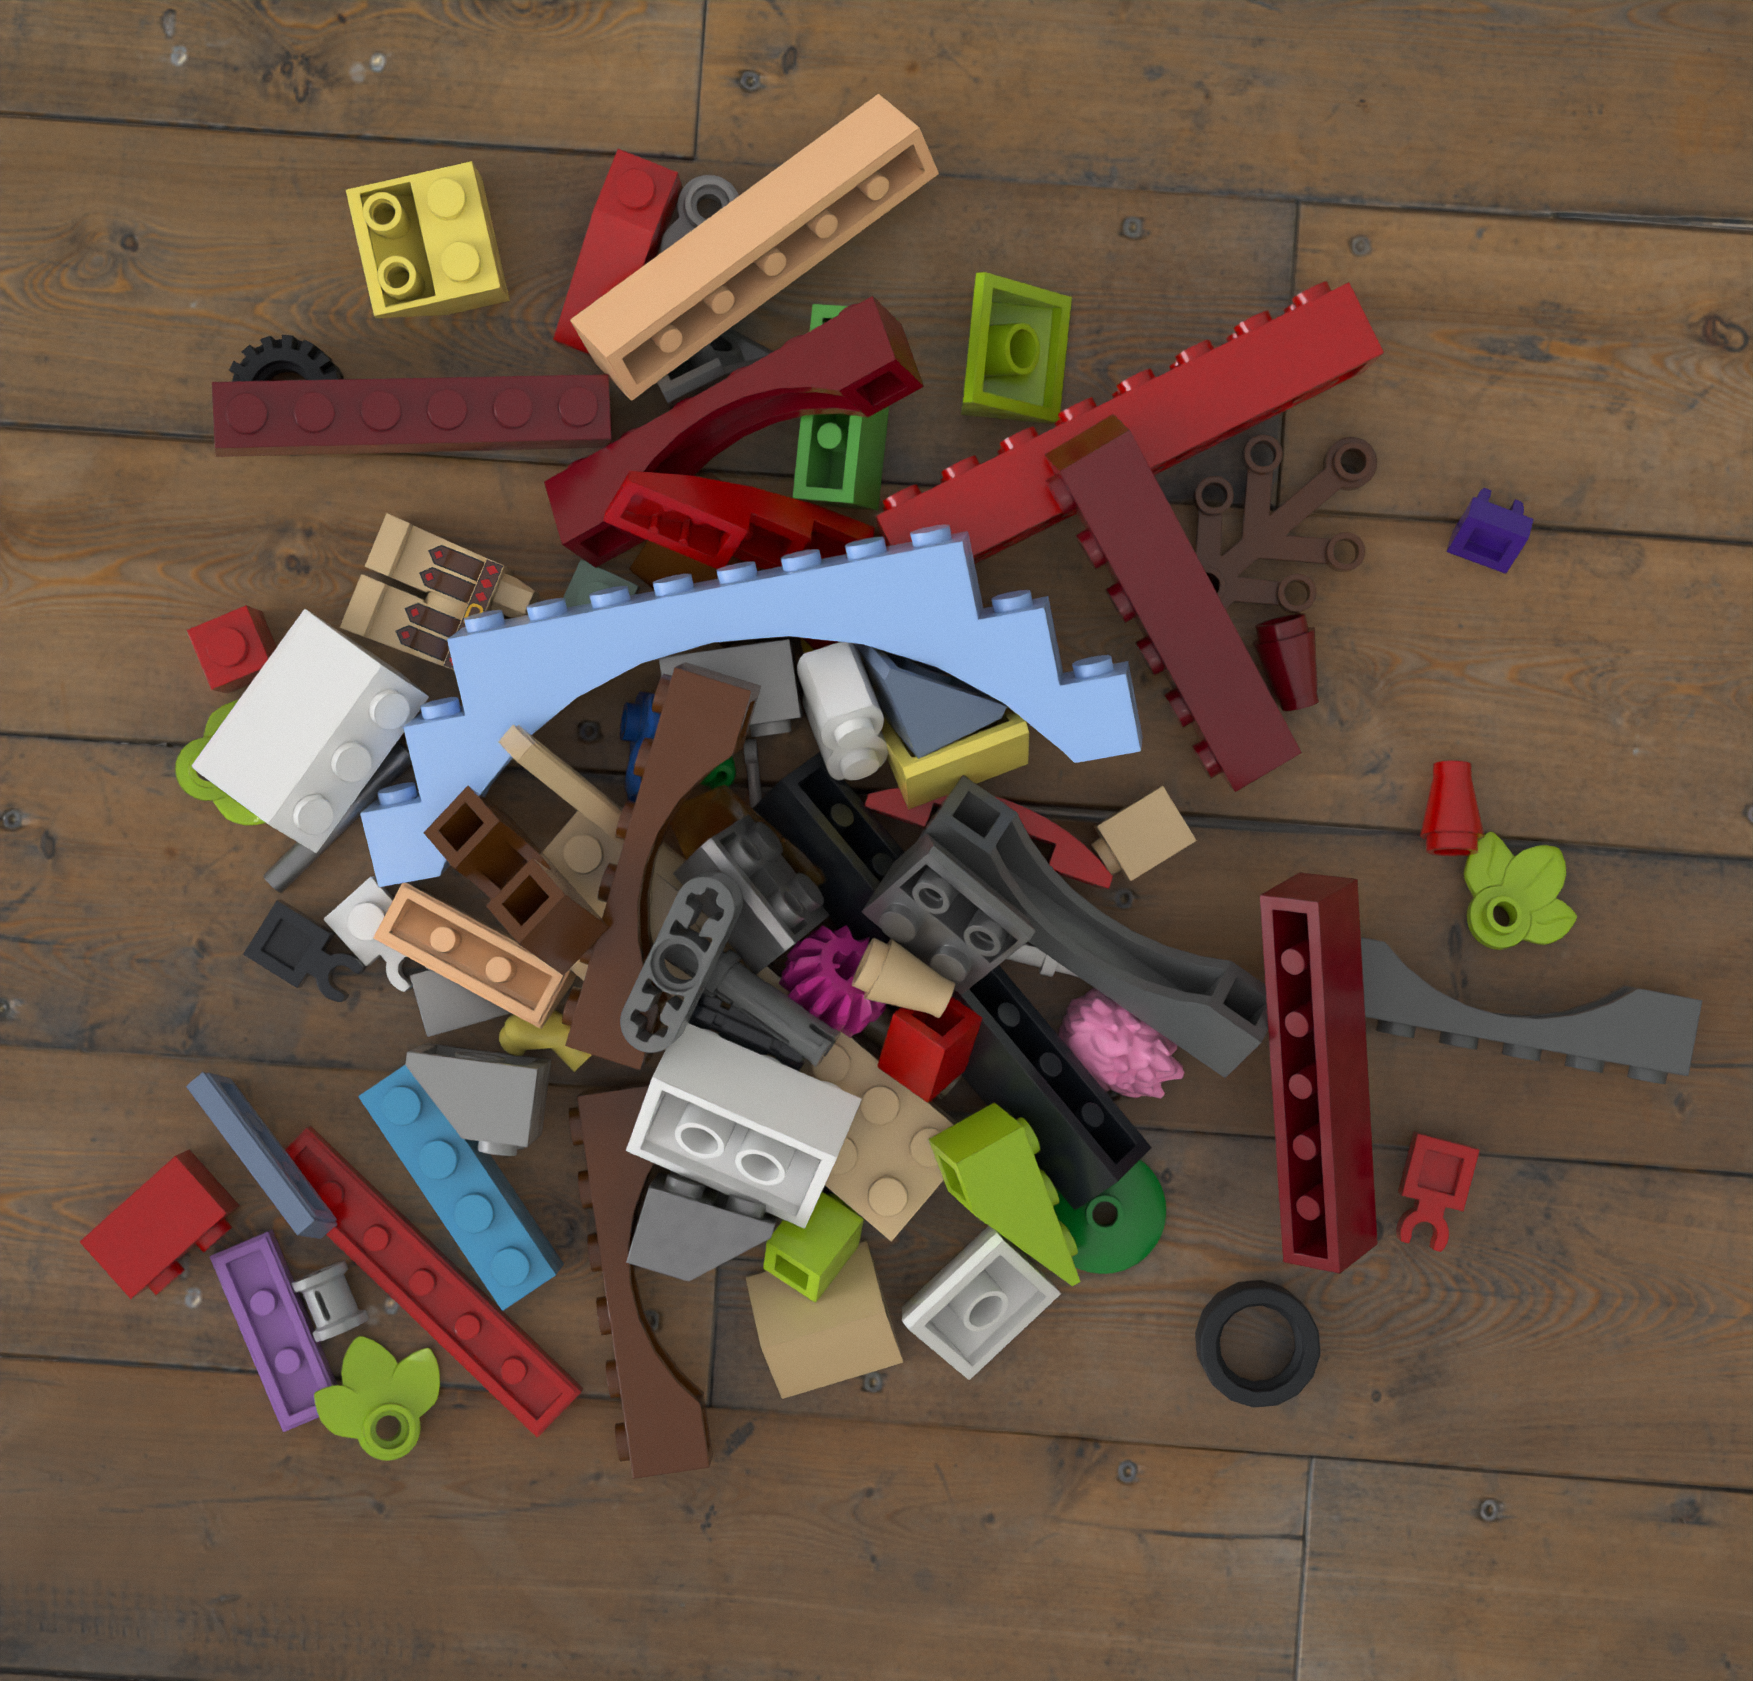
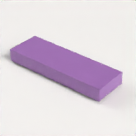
M271 1229L212 1254L209 1257L282 1431L285 1432L318 1418L314 1393L322 1388L338 1384L320 1341L316 1342L313 1337L314 1327L299 1292H295L291 1284L294 1282L273 1230Z

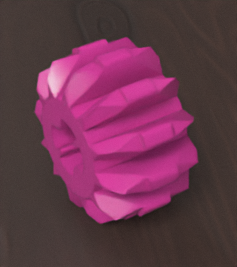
M847 925L834 932L825 926H821L818 930L812 931L802 942L798 941L787 954L786 968L782 971V977L778 984L790 992L789 998L819 1020H822L833 1029L841 1031L849 1038L854 1034L860 1033L870 1022H875L886 1009L885 1003L864 999L865 992L852 986L855 972L869 945L870 937L856 941L853 939Z

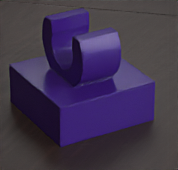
M1483 488L1477 497L1473 496L1452 531L1447 552L1506 574L1529 539L1534 519L1523 515L1524 506L1519 500L1515 499L1509 509L1490 503L1491 490Z

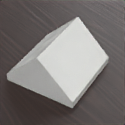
M988 1226L902 1307V1322L920 1340L970 1380L1060 1296L1061 1292L1019 1247Z

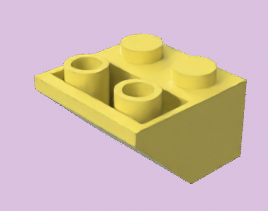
M472 161L346 190L375 318L450 315L510 301L483 180Z

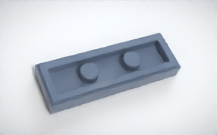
M202 1072L186 1086L297 1236L321 1239L337 1225L336 1217L231 1078Z

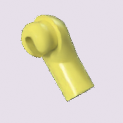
M557 1011L552 1013L542 1029L513 1014L507 1018L505 1026L499 1032L500 1045L507 1053L514 1056H522L525 1050L551 1048L573 1072L579 1069L592 1056L591 1054L565 1046L571 1026L562 1024L563 1014Z

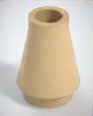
M873 938L860 960L852 986L865 992L864 999L926 1012L940 1018L952 996L955 982L941 976L893 939H890L886 944Z

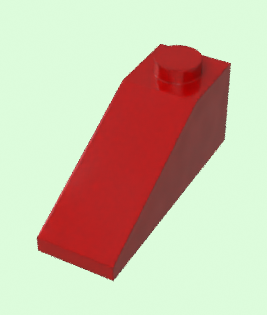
M617 149L591 216L553 340L555 342L590 355L570 319L656 257L662 243V237L668 228L679 195L683 189L678 172Z

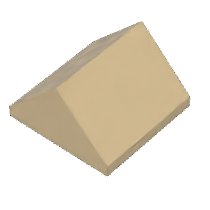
M867 1240L859 1242L858 1248L816 1303L766 1270L746 1276L761 1349L782 1399L903 1363V1357Z

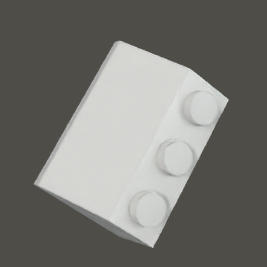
M304 609L194 761L192 767L268 825L317 853L404 733L403 727L415 718L421 709L420 706L425 704L429 696L401 672L307 609Z
M688 1023L683 1034L666 1048L657 1066L626 1151L726 1195L732 1194L750 1202L766 1205L765 1212L805 1229L862 1099L843 1091L833 1083L815 1079L783 1065L771 1056L760 1055L722 1038L711 1030L701 1029Z

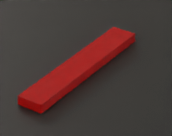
M312 1126L307 1127L285 1151L337 1219V1225L326 1235L538 1438L582 1392L583 1387Z

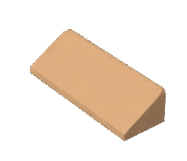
M407 882L401 884L373 939L540 1029L543 1028L577 976L570 969L563 976L520 946L513 937L424 889Z

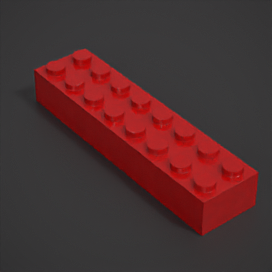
M1327 281L1322 282L1292 298L1293 304L1283 310L1285 314L1272 319L1269 310H1266L1236 325L1233 328L1235 333L1226 338L1227 343L1215 349L1210 339L1202 341L1176 355V362L1169 366L1170 371L1158 377H1155L1152 369L1149 368L1119 383L1116 386L1118 391L1111 395L1113 399L1099 406L1096 405L1093 397L1074 404L1058 414L1059 420L1054 423L1055 428L1041 435H1038L1035 427L1032 426L1000 442L1001 449L997 451L998 456L982 464L979 463L976 455H973L951 465L941 472L943 476L940 479L941 484L921 493L918 485L915 484L889 496L882 501L884 512L876 516L877 530L880 536L884 537L887 547L912 542L910 535L912 531L948 524L950 525L951 534L968 531L974 564H977L1077 514L1073 510L1065 515L1049 490L1045 480L1054 476L1055 473L1045 454L1112 414L1131 431L1155 476L1365 372L1384 354V351L1350 283L1348 282L1331 290Z

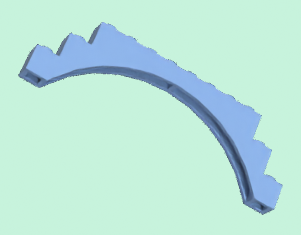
M948 524L912 531L910 533L912 542L887 547L884 537L858 540L845 545L847 554L821 559L819 549L791 553L781 557L782 567L757 571L756 564L753 561L737 563L717 569L718 579L693 583L691 574L674 575L654 581V591L630 595L628 586L607 588L589 594L591 603L573 607L566 606L565 598L549 599L528 605L526 607L528 615L505 620L502 610H492L464 618L466 627L461 628L447 639L463 706H460L458 697H448L427 702L420 706L422 713L403 727L419 791H417L416 785L413 782L383 788L377 792L378 798L364 809L360 815L378 887L439 877L450 864L423 832L468 785L484 798L486 797L493 782L513 759L498 742L512 725L516 727L520 725L532 735L577 697L639 664L714 642L792 636L856 643L938 667L1006 704L1061 749L1074 763L1141 752L1143 736L1129 663L1125 661L1113 664L1110 655L1094 656L1072 663L1073 671L1063 673L1049 597L1032 599L1030 590H1019L997 595L991 598L993 607L983 608L968 531L951 534L950 525Z

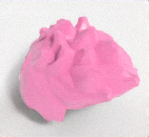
M1095 988L1085 993L1084 996L1071 1000L1070 1005L1067 1007V1014L1063 1017L1062 1025L1059 1028V1037L1105 1092L1112 1090L1122 1096L1132 1098L1152 1096L1161 1099L1165 1094L1161 1088L1162 1082L1183 1078L1185 1073L1183 1065L1172 1057V1054L1177 1050V1045Z

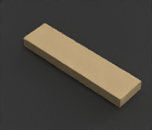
M512 725L498 741L502 747L520 765L623 846L624 840L615 836L622 808L520 725L517 727ZM663 842L656 858L654 872L679 891L683 885L673 873L686 859Z

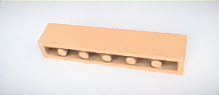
M880 94L870 99L570 319L595 364L605 374L609 375V378L631 401L936 177L939 172L920 127Z

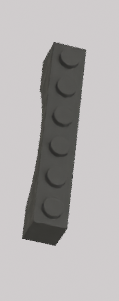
M964 775L961 777L934 813L917 841L928 833L1025 914L1036 930L1028 941L1030 944L1224 1078L1262 1043L1268 1031L1266 986L1264 983L1232 961L1199 956L1168 947L1130 930L1102 913L1074 891L1048 864L1030 839L1016 811Z
M1361 937L1365 1017L1378 1019L1376 1028L1378 1032L1414 1038L1416 1026L1441 1031L1439 1043L1477 1050L1479 1038L1504 1042L1503 1055L1540 1061L1542 1050L1566 1054L1564 1066L1603 1073L1605 1061L1629 1065L1627 1074L1629 1078L1658 1084H1666L1668 1073L1689 1076L1703 1000L1623 985L1595 1001L1564 1011L1532 1015L1488 1012L1467 1006L1434 989L1410 970L1386 942Z

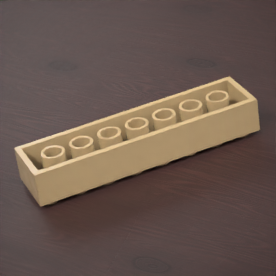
M577 811L546 847L543 854L602 918L606 903L597 899L600 883L609 863L618 865L623 846ZM656 872L653 874L650 890V931L653 944L679 892ZM703 910L696 923L690 926L691 929L700 933L705 921L708 919ZM705 937L710 943L712 942L710 937ZM727 941L723 951L726 953L731 949L736 952ZM579 959L570 970L584 981L588 965L581 963ZM741 959L739 962L749 969V967ZM665 960L668 971L674 977L682 980L692 979V977ZM769 964L756 974L786 996L789 995L790 992L778 984L782 973L773 965ZM677 995L681 998L682 1001H684L683 996ZM723 1001L721 1004L729 1009L731 1007V1005L726 1003L725 1001ZM662 1023L661 1028H668V1026ZM710 1029L711 1031H713V1032L719 1034V1032H717V1031H715V1030H713V1029ZM841 1032L826 1057L823 1056L822 1062L817 1067L806 1059L803 1067L799 1070V1072L820 1081L833 1083L843 1091L862 1099L825 1186L892 1242L944 1180L928 1139L958 1122L932 1100L927 1103L877 1068L880 1056L855 1035L849 1038Z

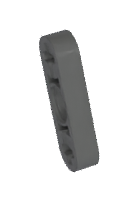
M706 871L686 882L679 890L621 1012V1031L627 1042L635 1049L646 1053L660 1052L669 1047L683 1034L742 911L743 897L741 890L730 876L718 871ZM714 889L719 893L716 898V904L724 909V913L717 912L708 918L700 933L687 929L696 923L703 904L694 898L695 894L702 895L708 890ZM679 923H681L686 929L679 928ZM705 937H710L712 939L711 944ZM674 944L685 945L695 953L698 960V970L694 978L688 980L678 979L668 971L665 964V953L669 946ZM663 991L675 995L666 1002L660 1015V1021L668 1026V1028L662 1027L654 1034L649 1033L645 1029L648 1019L640 1014V1011L646 1012L659 1001ZM677 995L683 996L684 1001H682L681 998Z

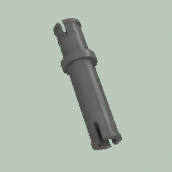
M679 923V928L686 929L681 923ZM674 944L669 946L665 953V960L694 978L698 970V960L695 953L685 945ZM731 949L726 953L722 951L703 994L710 999L718 996L817 1067L822 1062L823 1056L826 1057L841 1032L819 1020L801 1005L751 972V970L739 962L742 957Z

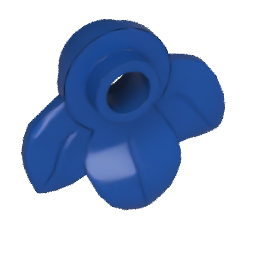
M642 691L638 693L635 703L626 702L624 704L620 723V739L630 741V755L626 769L624 789L627 799L636 802L641 785V777L634 775L636 758L644 738L654 739L661 714L652 712L655 694Z

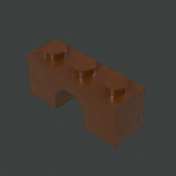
M469 785L423 832L456 871L473 882L491 899L486 907L515 941L563 976L609 928L517 823Z

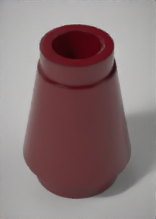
M1305 614L1285 615L1255 625L1258 639L1253 642V646L1275 695L1280 701L1281 710L1294 711L1319 703L1317 694L1315 627H1308Z

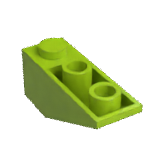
M994 1102L928 1139L949 1193L977 1218L1072 1287L1081 1282L1072 1257L1078 1254L1076 1243L1067 1227L1057 1219L1053 1206L1059 1203V1197L1049 1177L1038 1167L1034 1154L1040 1151V1145L1034 1131L1024 1118L1020 1117L1015 1120Z

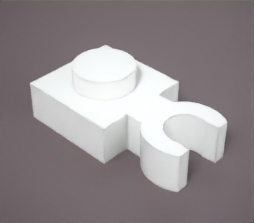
M372 876L323 920L365 966H370L382 956L387 962L386 973L389 981L397 989L406 992L413 987L411 981L405 977L402 971V964L407 956L373 939L394 897L384 886L378 887L376 877Z

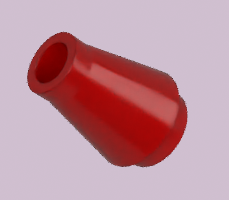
M1440 761L1433 763V778L1420 838L1426 839V853L1437 856H1468L1477 854L1478 840L1485 836L1472 781V764L1465 761Z

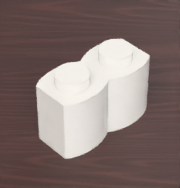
M838 642L803 654L797 664V675L804 691L803 707L828 773L836 780H859L870 776L883 765L888 751L881 731L884 724L883 713L857 647L853 643Z

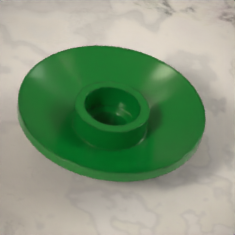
M1141 1159L1117 1183L1077 1210H1074L1056 1189L1059 1203L1054 1205L1053 1208L1057 1219L1067 1227L1076 1243L1078 1254L1073 1256L1072 1260L1075 1267L1080 1270L1096 1274H1109L1129 1269L1150 1254L1162 1235L1166 1220L1164 1192L1154 1172ZM1101 1202H1110L1116 1207V1216L1108 1224H1099L1093 1219V1209Z

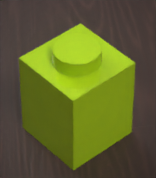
M821 1192L805 1229L783 1220L773 1232L771 1238L766 1243L763 1269L816 1303L858 1248L864 1219L835 1193L825 1194Z

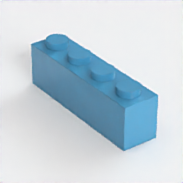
M406 1065L358 1096L502 1311L557 1275L564 1263L492 1156L478 1151L479 1141L462 1139Z

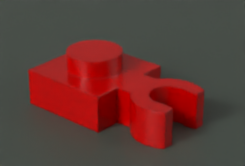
M1413 1132L1398 1193L1402 1196L1413 1198L1415 1201L1413 1208L1404 1212L1397 1223V1238L1401 1242L1409 1244L1413 1228L1418 1223L1429 1222L1433 1228L1429 1247L1435 1251H1443L1449 1239V1228L1443 1218L1445 1208L1448 1207L1464 1212L1479 1149Z

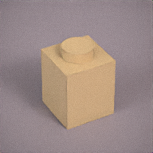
M1158 786L1094 825L1093 828L1100 838L1091 843V846L1098 859L1111 875L1120 871L1125 880L1132 881L1197 840L1164 786Z

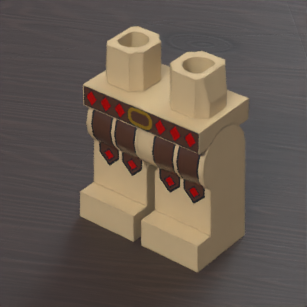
M386 513L365 567L428 593V595L423 600L361 574L340 628L454 670L447 639L461 628L466 627L464 618L492 610H502L503 615L510 618L528 615L526 607L537 603L539 593L519 579L512 577L514 571L506 566Z

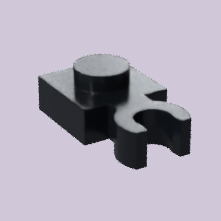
M283 900L275 902L243 953L249 959L296 988L302 987L308 976L312 975L316 978L320 992L326 998L335 1002L346 1001L350 995L335 985L333 981L335 969L342 965L357 974H361L367 968L352 953L333 954L326 948L335 933Z

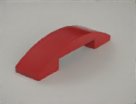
M893 788L868 794L865 807H868L872 812L924 829L932 806L940 807L948 795L908 810L900 788ZM996 797L1017 812L1031 839L1052 846L1047 862L1059 875L1103 890L1110 888L1113 876L1083 843L1057 824L1036 812L1003 798Z

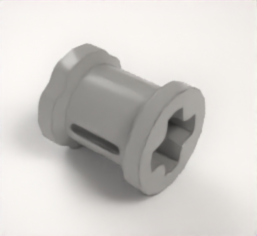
M345 1260L321 1268L291 1283L295 1292L303 1293L317 1327L312 1333L316 1342L337 1336L370 1319L366 1310H359L344 1276L349 1269Z

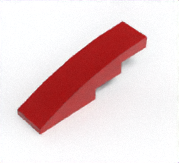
M629 471L605 511L603 521L715 569L725 567L732 556L745 562L753 561L757 567L766 570L782 567L781 557L805 550L819 549L821 559L847 554L846 544L873 538L875 527L821 506L756 487L691 475Z

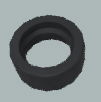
M1263 1280L1237 1282L1218 1292L1202 1310L1195 1331L1197 1357L1211 1384L1229 1400L1253 1408L1277 1406L1297 1396L1314 1377L1321 1355L1319 1330L1309 1310L1284 1287ZM1264 1306L1278 1311L1288 1320L1294 1332L1295 1349L1290 1363L1281 1373L1268 1380L1252 1381L1239 1377L1227 1367L1221 1356L1220 1337L1224 1325L1235 1313L1247 1307Z

